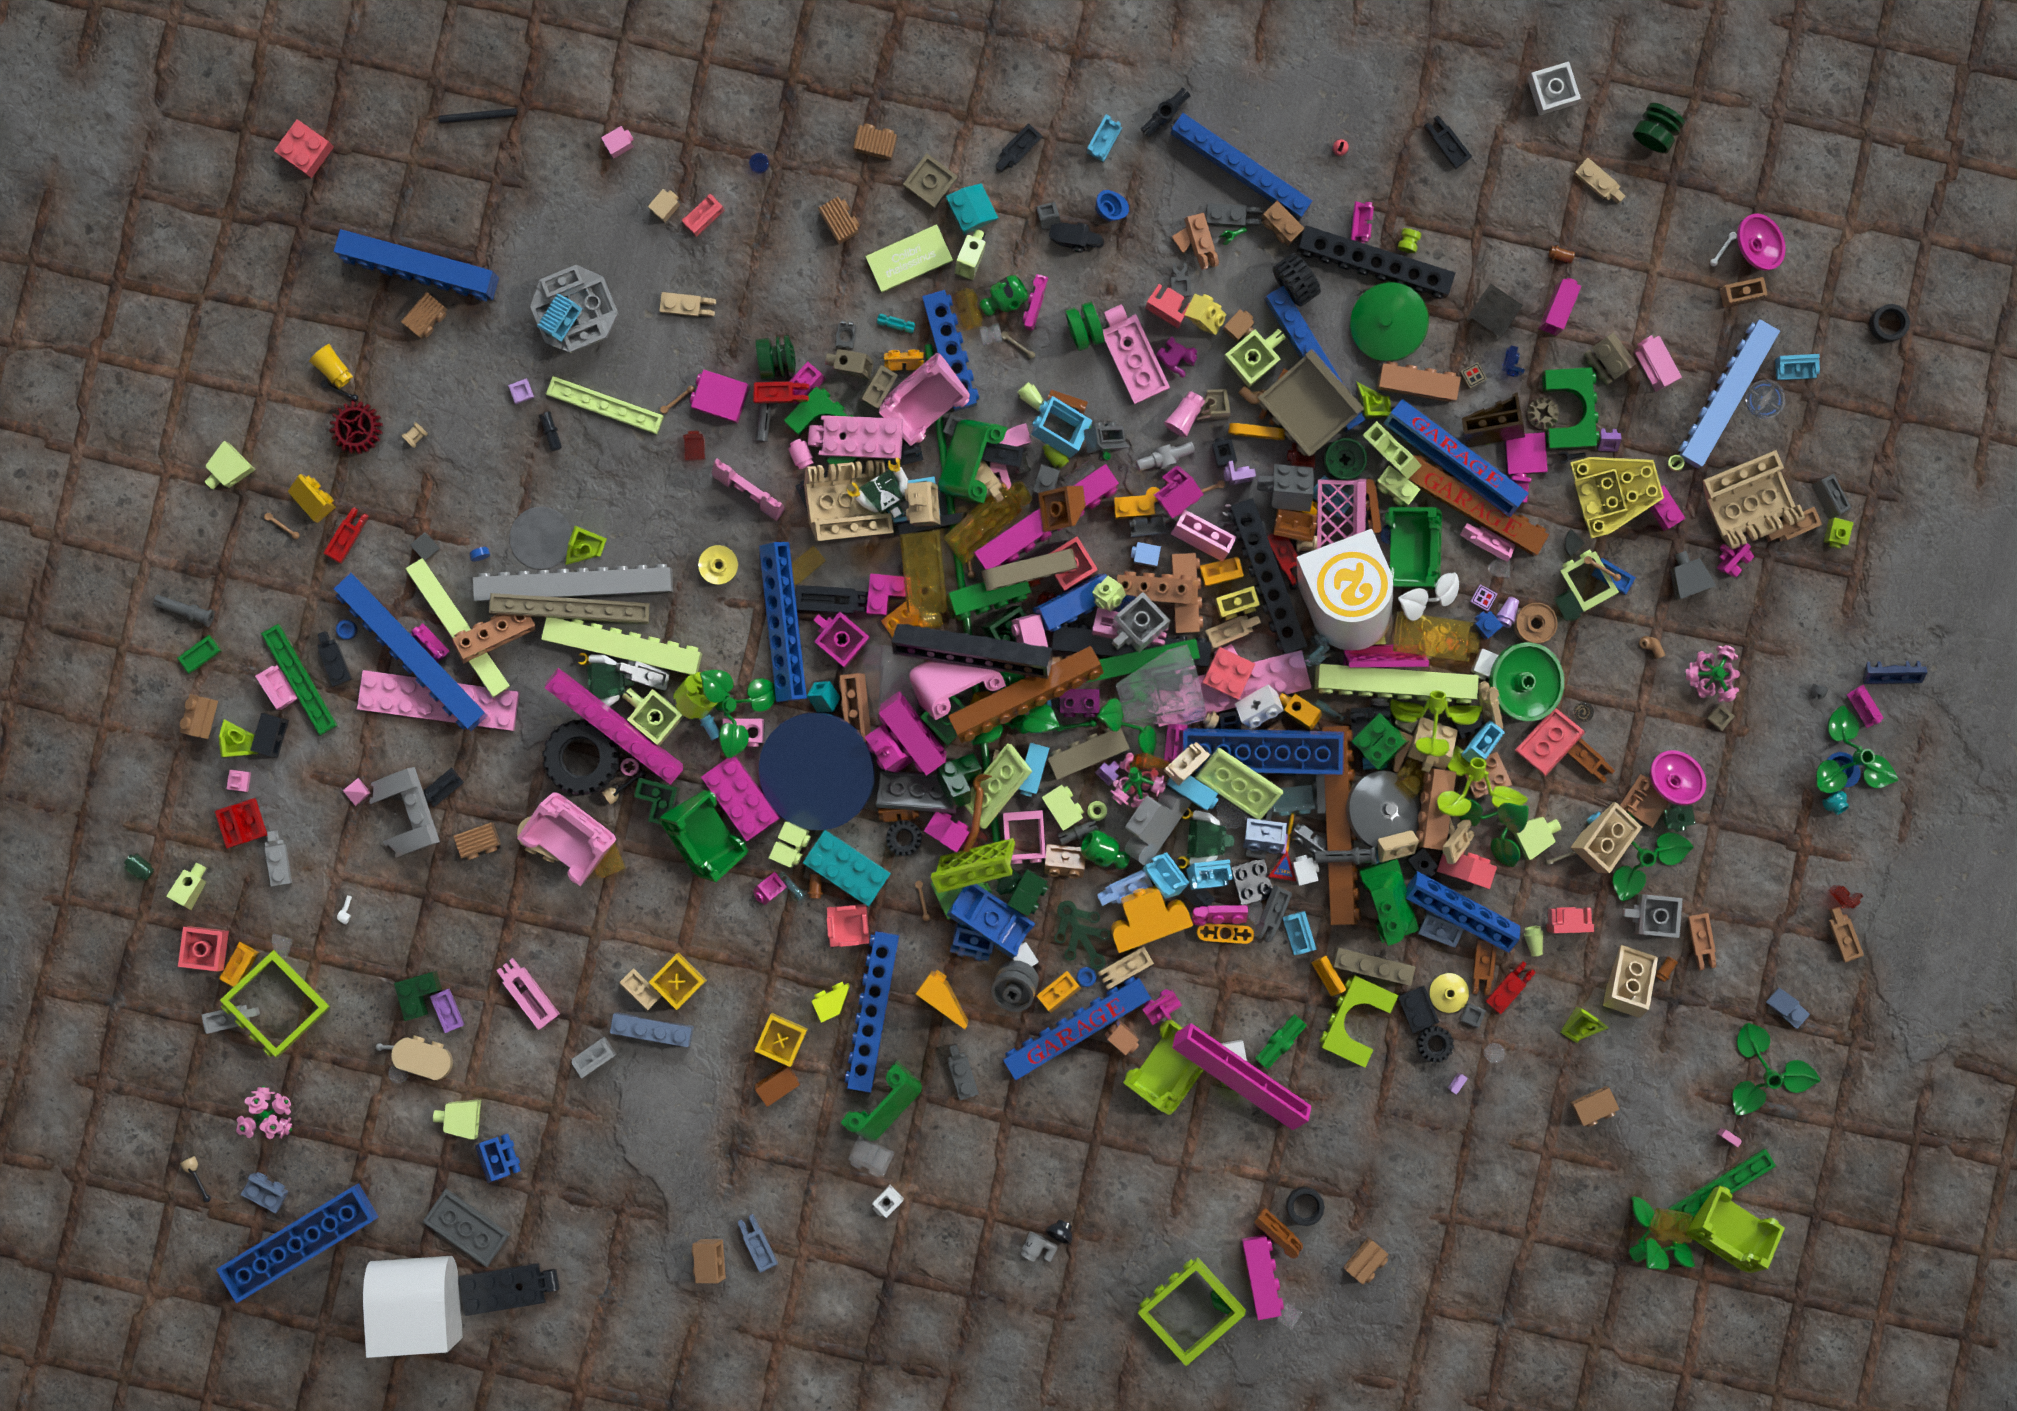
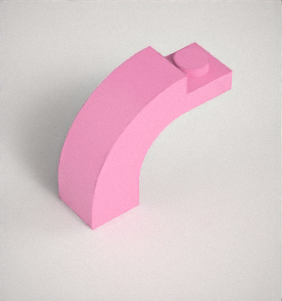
M1026 423L1007 430L1003 441L1000 443L1018 447L1031 445ZM990 462V469L994 475H1000V477H997L1002 486L1000 489L1003 488L1005 493L1012 491L1006 465Z

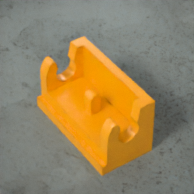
M1238 557L1226 559L1223 562L1217 561L1200 565L1204 587L1244 577Z
M239 942L219 979L232 987L237 985L248 974L259 952Z
M1066 971L1036 996L1047 1010L1052 1013L1082 988L1071 974Z

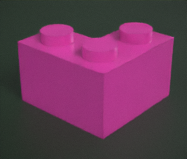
M1177 465L1162 477L1167 485L1154 494V497L1165 513L1173 519L1175 516L1181 515L1188 506L1195 504L1204 494L1194 479Z
M870 574L866 613L869 615L887 616L889 597L909 598L910 577Z
M935 812L924 832L955 852H958L970 833L967 830L969 826L959 820L957 823L950 820L952 816L948 813Z

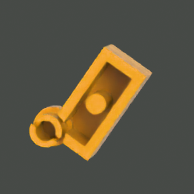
M1151 487L1147 490L1146 495L1115 497L1113 500L1115 520L1155 515L1154 503L1158 501L1154 494L1160 490L1157 487Z

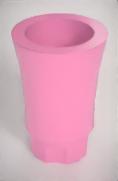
M1190 391L1182 399L1171 416L1164 422V425L1175 434L1187 438L1205 401L1200 395Z

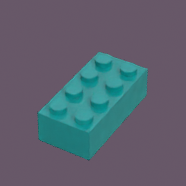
M828 830L823 831L803 862L868 907L891 875V872Z

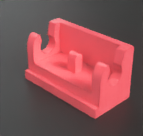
M709 194L681 221L697 237L725 210Z

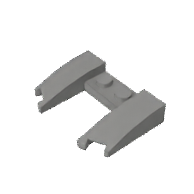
M415 767L404 769L371 783L374 789L373 797L370 798V804L401 793L413 828L411 831L383 841L386 847L390 846L396 852L395 857H400L440 842Z

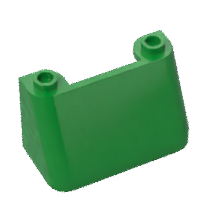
M969 419L960 420L955 427L938 481L939 491L944 495L971 504L984 503L987 488L983 482L975 480L986 443L998 444L1003 441L1007 427Z
M1389 507V512H1386L1385 522L1391 528L1389 569L1393 578V587L1435 589L1436 583L1441 577V510L1436 507Z
M703 790L664 813L659 818V822L692 872L700 878L717 882L749 851L745 846V840L740 836L731 835L715 811L714 807L717 805L715 794L711 791Z
M898 1060L894 1062L886 1074V1081L893 1090L870 1115L865 1110L860 1113L849 1111L841 1121L848 1130L867 1141L877 1140L921 1092V1082Z

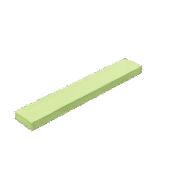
M552 376L546 393L547 396L656 435L664 418L663 415L554 376Z

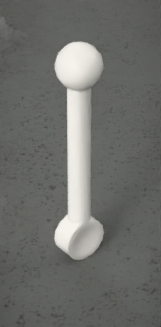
M1731 232L1728 235L1729 239L1717 256L1710 261L1711 266L1718 264L1719 258L1728 245L1737 238L1735 232Z

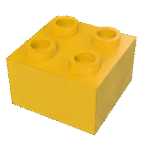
M677 953L649 983L678 1010L707 980L680 953Z
M771 1013L754 1051L791 1067L808 1028Z

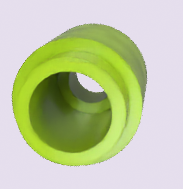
M1048 444L1042 447L1045 451L1044 455L1054 468L1057 466L1062 468L1069 463V457Z

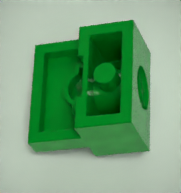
M1381 713L1352 740L1377 769H1383L1410 742Z

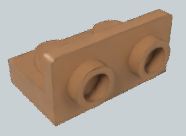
M1047 844L1044 874L1052 877L1060 875L1068 876L1072 879L1083 878L1085 858L1081 854L1080 847Z

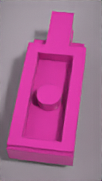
M1039 274L1036 275L1033 281L1035 292L1030 294L1028 304L1031 305L1029 311H1025L1022 321L1025 323V328L1031 331L1035 328L1048 282V277Z

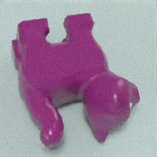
M1171 336L1166 342L1170 350L1165 352V349L1162 347L1157 352L1156 358L1162 361L1172 372L1184 378L1186 375L1185 371L1177 365L1183 358L1186 363L1194 366L1197 360V350L1194 347L1185 348Z

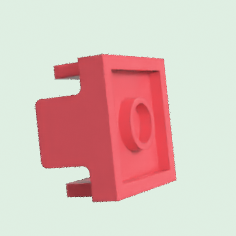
M1158 284L1148 299L1145 309L1179 329L1186 317L1184 314L1190 303H1188L1182 314L1179 313L1178 310L1182 306L1184 297L1171 288H1167L1161 299H1157L1156 297L1162 289V285Z
M867 905L827 907V928L830 947L870 943Z
M1562 907L1556 908V910L1548 908L1547 932H1594L1591 908Z

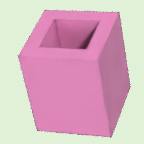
M622 126L601 137L613 159L633 148L631 141L634 139L629 130L624 131Z

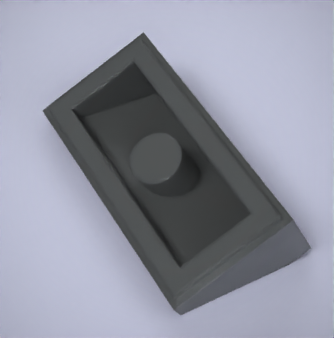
M1834 474L1812 485L1829 519L1851 509Z

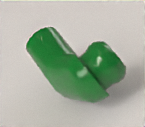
M1215 1290L1211 1292V1300L1215 1309L1227 1315L1233 1311Z

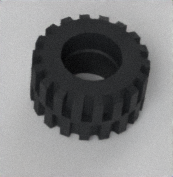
M1291 253L1273 266V274L1280 287L1284 286L1290 298L1297 306L1302 307L1321 293L1320 284L1306 262L1297 254Z

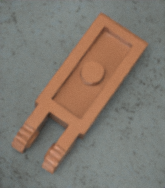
M1204 213L1184 218L1195 256H1197L1201 269L1208 268V260L1212 267L1218 266V255L1215 252Z
M1703 913L1687 916L1699 971L1704 970L1702 954H1708L1710 967L1716 968L1714 953L1716 951L1709 914Z

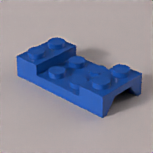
M978 884L963 887L946 914L960 925H966L996 945V949L1011 959L1017 956L1025 936L1036 924Z

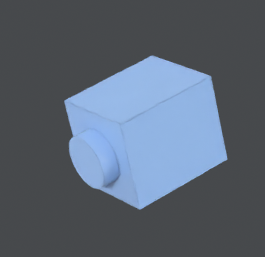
M1138 542L1136 547H1132L1130 558H1134L1133 563L1157 567L1161 546Z

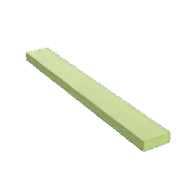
M423 558L405 568L452 638L460 631L465 630L467 632L471 630ZM488 653L468 661L493 698L510 688V685Z

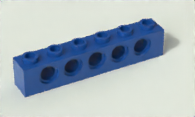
M945 290L924 295L922 298L937 352L941 354L951 368L954 365H960L963 368L961 373L956 374V376L962 383L967 385V391L970 394L966 405L963 407L953 406L954 412L977 406L976 400H979L977 388H972L971 381H974L972 370H967L966 363L969 362L967 352L961 349L960 344L964 342L961 332L957 333L955 325H958L956 314H952L950 306H953L950 294L946 295ZM942 308L947 313L944 317H938L935 314L936 311ZM944 327L952 330L949 336L941 334V330ZM949 346L957 348V352L954 355L947 354L946 349Z
M1418 871L1407 885L1406 899L1508 953L1520 940V925Z

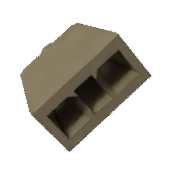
M838 349L836 355L829 353L826 355L825 365L833 366V369L838 373L867 380L871 378L874 360L867 354Z

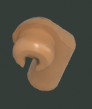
M1244 385L1238 393L1250 404H1259L1258 402L1261 400L1258 396L1262 395L1266 390L1251 392Z
M1643 636L1640 639V647L1652 650L1656 659L1665 656L1658 639L1649 636Z

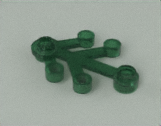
M1071 901L1061 902L1057 908L1061 921L1058 932L1054 936L1055 941L1060 944L1066 941L1065 931L1068 921L1073 927L1068 949L1064 953L1065 958L1070 961L1076 958V947L1078 939H1080L1091 957V967L1096 970L1102 969L1105 966L1106 960L1103 955L1097 954L1086 934L1097 936L1101 940H1107L1110 937V931L1106 928L1098 929L1082 925L1076 918L1089 919L1091 923H1097L1100 920L1099 913L1077 909L1076 905ZM1065 907L1071 908V912L1069 914H1065L1063 912V909ZM1094 913L1098 915L1096 921L1090 919V916ZM1104 930L1108 932L1106 938H1102L1100 935ZM1058 934L1064 935L1063 941L1057 940ZM1068 951L1074 952L1073 958L1067 957ZM1097 957L1101 959L1099 965L1094 964V959Z

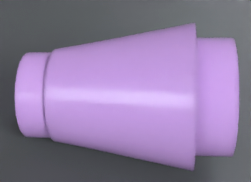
M1508 597L1496 615L1504 627L1510 628L1512 624H1515L1519 600L1516 598Z

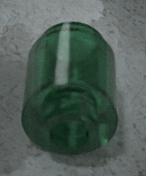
M137 853L134 856L130 854L124 861L126 865L124 869L138 880L142 879L144 882L155 871L152 864Z

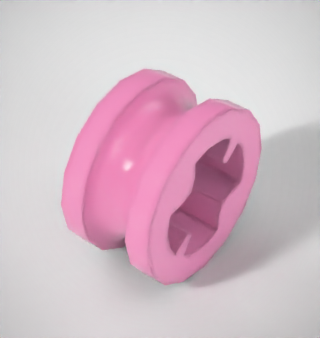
M627 758L621 763V771L625 775L633 776L639 771V763L635 759ZM632 761L635 770H631L629 773L626 771L625 764H629Z

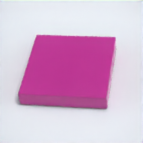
M1545 433L1525 434L1524 438L1505 441L1507 475L1548 472Z

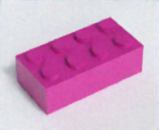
M898 691L880 705V715L878 716L884 726L888 725L892 730L890 732L892 737L902 743V749L908 757L912 756L915 760L914 765L919 772H924L927 776L946 762V750L901 691Z
M736 755L725 759L701 776L746 841H750L781 819Z

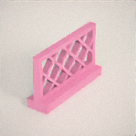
M1318 479L1317 549L1321 548V545L1326 541L1330 544L1334 543L1330 537L1336 531L1345 539L1364 532L1366 528V479ZM1322 484H1331L1336 490L1327 497L1322 492ZM1344 485H1354V492L1349 497L1340 490ZM1337 492L1345 499L1339 507L1330 500ZM1327 501L1335 508L1328 517L1322 511V506ZM1347 502L1353 507V512L1348 517L1340 510ZM1337 511L1345 518L1338 527L1330 520ZM1327 521L1335 528L1328 536L1322 531V525ZM1346 522L1353 527V532L1348 536L1339 529Z

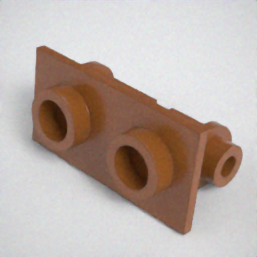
M1050 390L1047 401L1053 396L1084 415L1087 401Z
M878 807L879 820L884 822L898 821L897 814H901V820H912L915 817H919L918 810Z

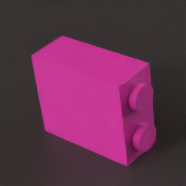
M1571 278L1562 279L1555 286L1538 329L1555 336L1564 330L1581 289V285H1578L1576 280Z
M703 369L702 374L699 373L696 379V385H698L696 393L693 392L689 403L692 404V409L738 424L750 388L749 384Z

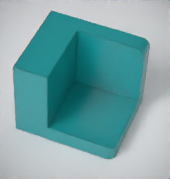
M830 681L814 682L807 694V698L817 712H833L840 700L839 694Z

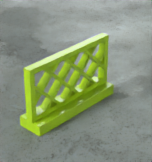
M1011 838L971 848L969 852L959 851L940 856L937 871L931 874V879L937 892L941 893L1012 875L1013 870L1010 864L1015 846L1014 839Z

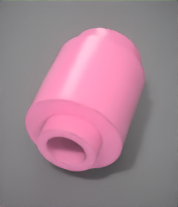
M798 439L790 443L791 447L788 450L795 466H798L799 470L813 464V456L806 441Z

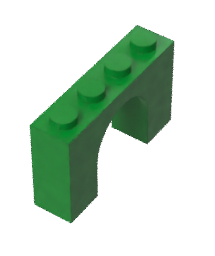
M1592 367L1552 369L1542 372L1543 392H1570L1579 398L1583 407L1582 418L1576 426L1549 428L1545 431L1546 451L1594 448L1599 443V431H1596L1598 412H1595L1597 393L1594 392L1593 384H1596V374L1593 373Z
M816 386L807 395L809 396V401L801 402L787 416L784 422L800 436L821 416H848L843 412L845 408L838 401L832 402L829 399L831 395L823 387L819 389ZM831 456L827 463L834 464L836 467V464L855 463L860 457Z

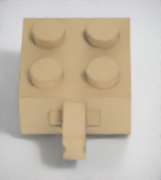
M933 482L907 483L908 489H905V499L909 502V508L906 509L907 520H910V523L917 527L940 525L938 485Z
M1420 718L1413 731V740L1407 756L1422 761V770L1430 772L1432 766L1445 770L1453 755L1458 730L1437 723L1436 739L1447 740L1449 751L1441 757L1425 755L1416 749V741L1423 737L1432 738L1434 721Z

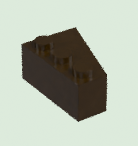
M1518 392L1512 394L1511 398L1503 402L1501 400L1495 402L1494 406L1486 410L1483 408L1462 418L1466 447L1525 437Z

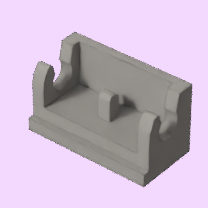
M603 1037L571 1059V1063L582 1079L617 1054L607 1039Z

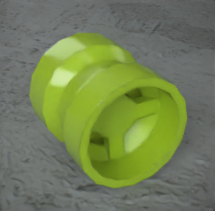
M1403 228L1401 233L1402 240L1399 241L1397 248L1403 252L1415 254L1418 248L1416 243L1420 240L1422 234L1413 229Z

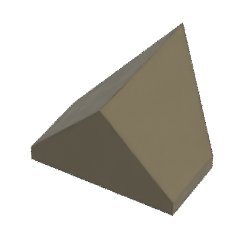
M1227 389L1207 390V394L1203 399L1205 403L1201 407V411L1195 421L1228 420L1230 417V406Z

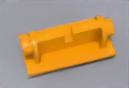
M917 349L902 353L899 350H890L888 353H884V360H888L884 361V365L887 369L893 371L902 370V363H906V370H917L924 364V360H920L923 359L924 352H919Z

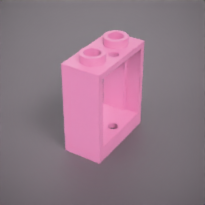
M1651 335L1637 344L1638 348L1634 350V353L1655 392L1682 378L1660 336L1653 338Z
M1043 810L1003 813L1005 840L1010 839L1009 821L1038 819L1040 853L1012 855L1011 864H1020L1022 859H1030V863L1042 862V858H1046Z

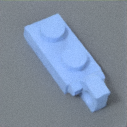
M1142 869L1110 884L1105 888L1106 890L1097 894L1102 906L1110 902L1112 904H1120L1121 898L1133 894L1134 890L1139 888L1146 889L1153 885L1147 873Z

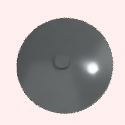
M1378 771L1365 775L1352 787L1347 799L1346 814L1351 830L1363 844L1370 848L1376 847V850H1378L1379 838L1410 830L1416 834L1418 831V814L1421 811L1420 799L1414 787L1404 777L1390 771Z

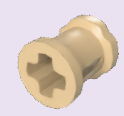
M415 422L414 426L406 434H402V437L415 448L416 443L423 436H427L428 433Z
M1315 535L1312 543L1296 540V552H1300V550L1314 551L1317 549V536Z

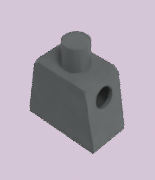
M1041 464L1031 500L1039 502L1038 493L1055 489L1061 469Z
M1687 551L1675 554L1679 566L1670 569L1676 600L1716 586L1700 558L1690 561Z

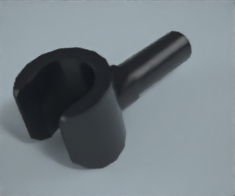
M1563 451L1559 453V455L1564 454L1567 456L1566 461H1560L1561 464H1566L1572 459L1586 457L1585 452L1568 454Z

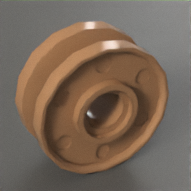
M1531 603L1524 606L1516 614L1514 630L1517 637L1523 642L1541 644L1548 641L1556 632L1557 617L1548 605ZM1532 619H1537L1540 622L1538 629L1532 627Z

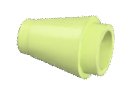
M1028 382L1017 393L1020 395L1019 398L1039 411V407L1044 400L1034 384L1031 385Z
M1531 926L1525 928L1523 935L1531 956L1542 955L1543 931L1541 927Z

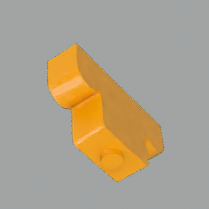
M1152 886L1146 889H1136L1133 891V894L1121 898L1127 922L1124 920L1114 922L1111 926V934L1118 952L1121 953L1192 927L1193 923L1185 904L1181 900H1172L1165 907L1159 889L1156 886Z

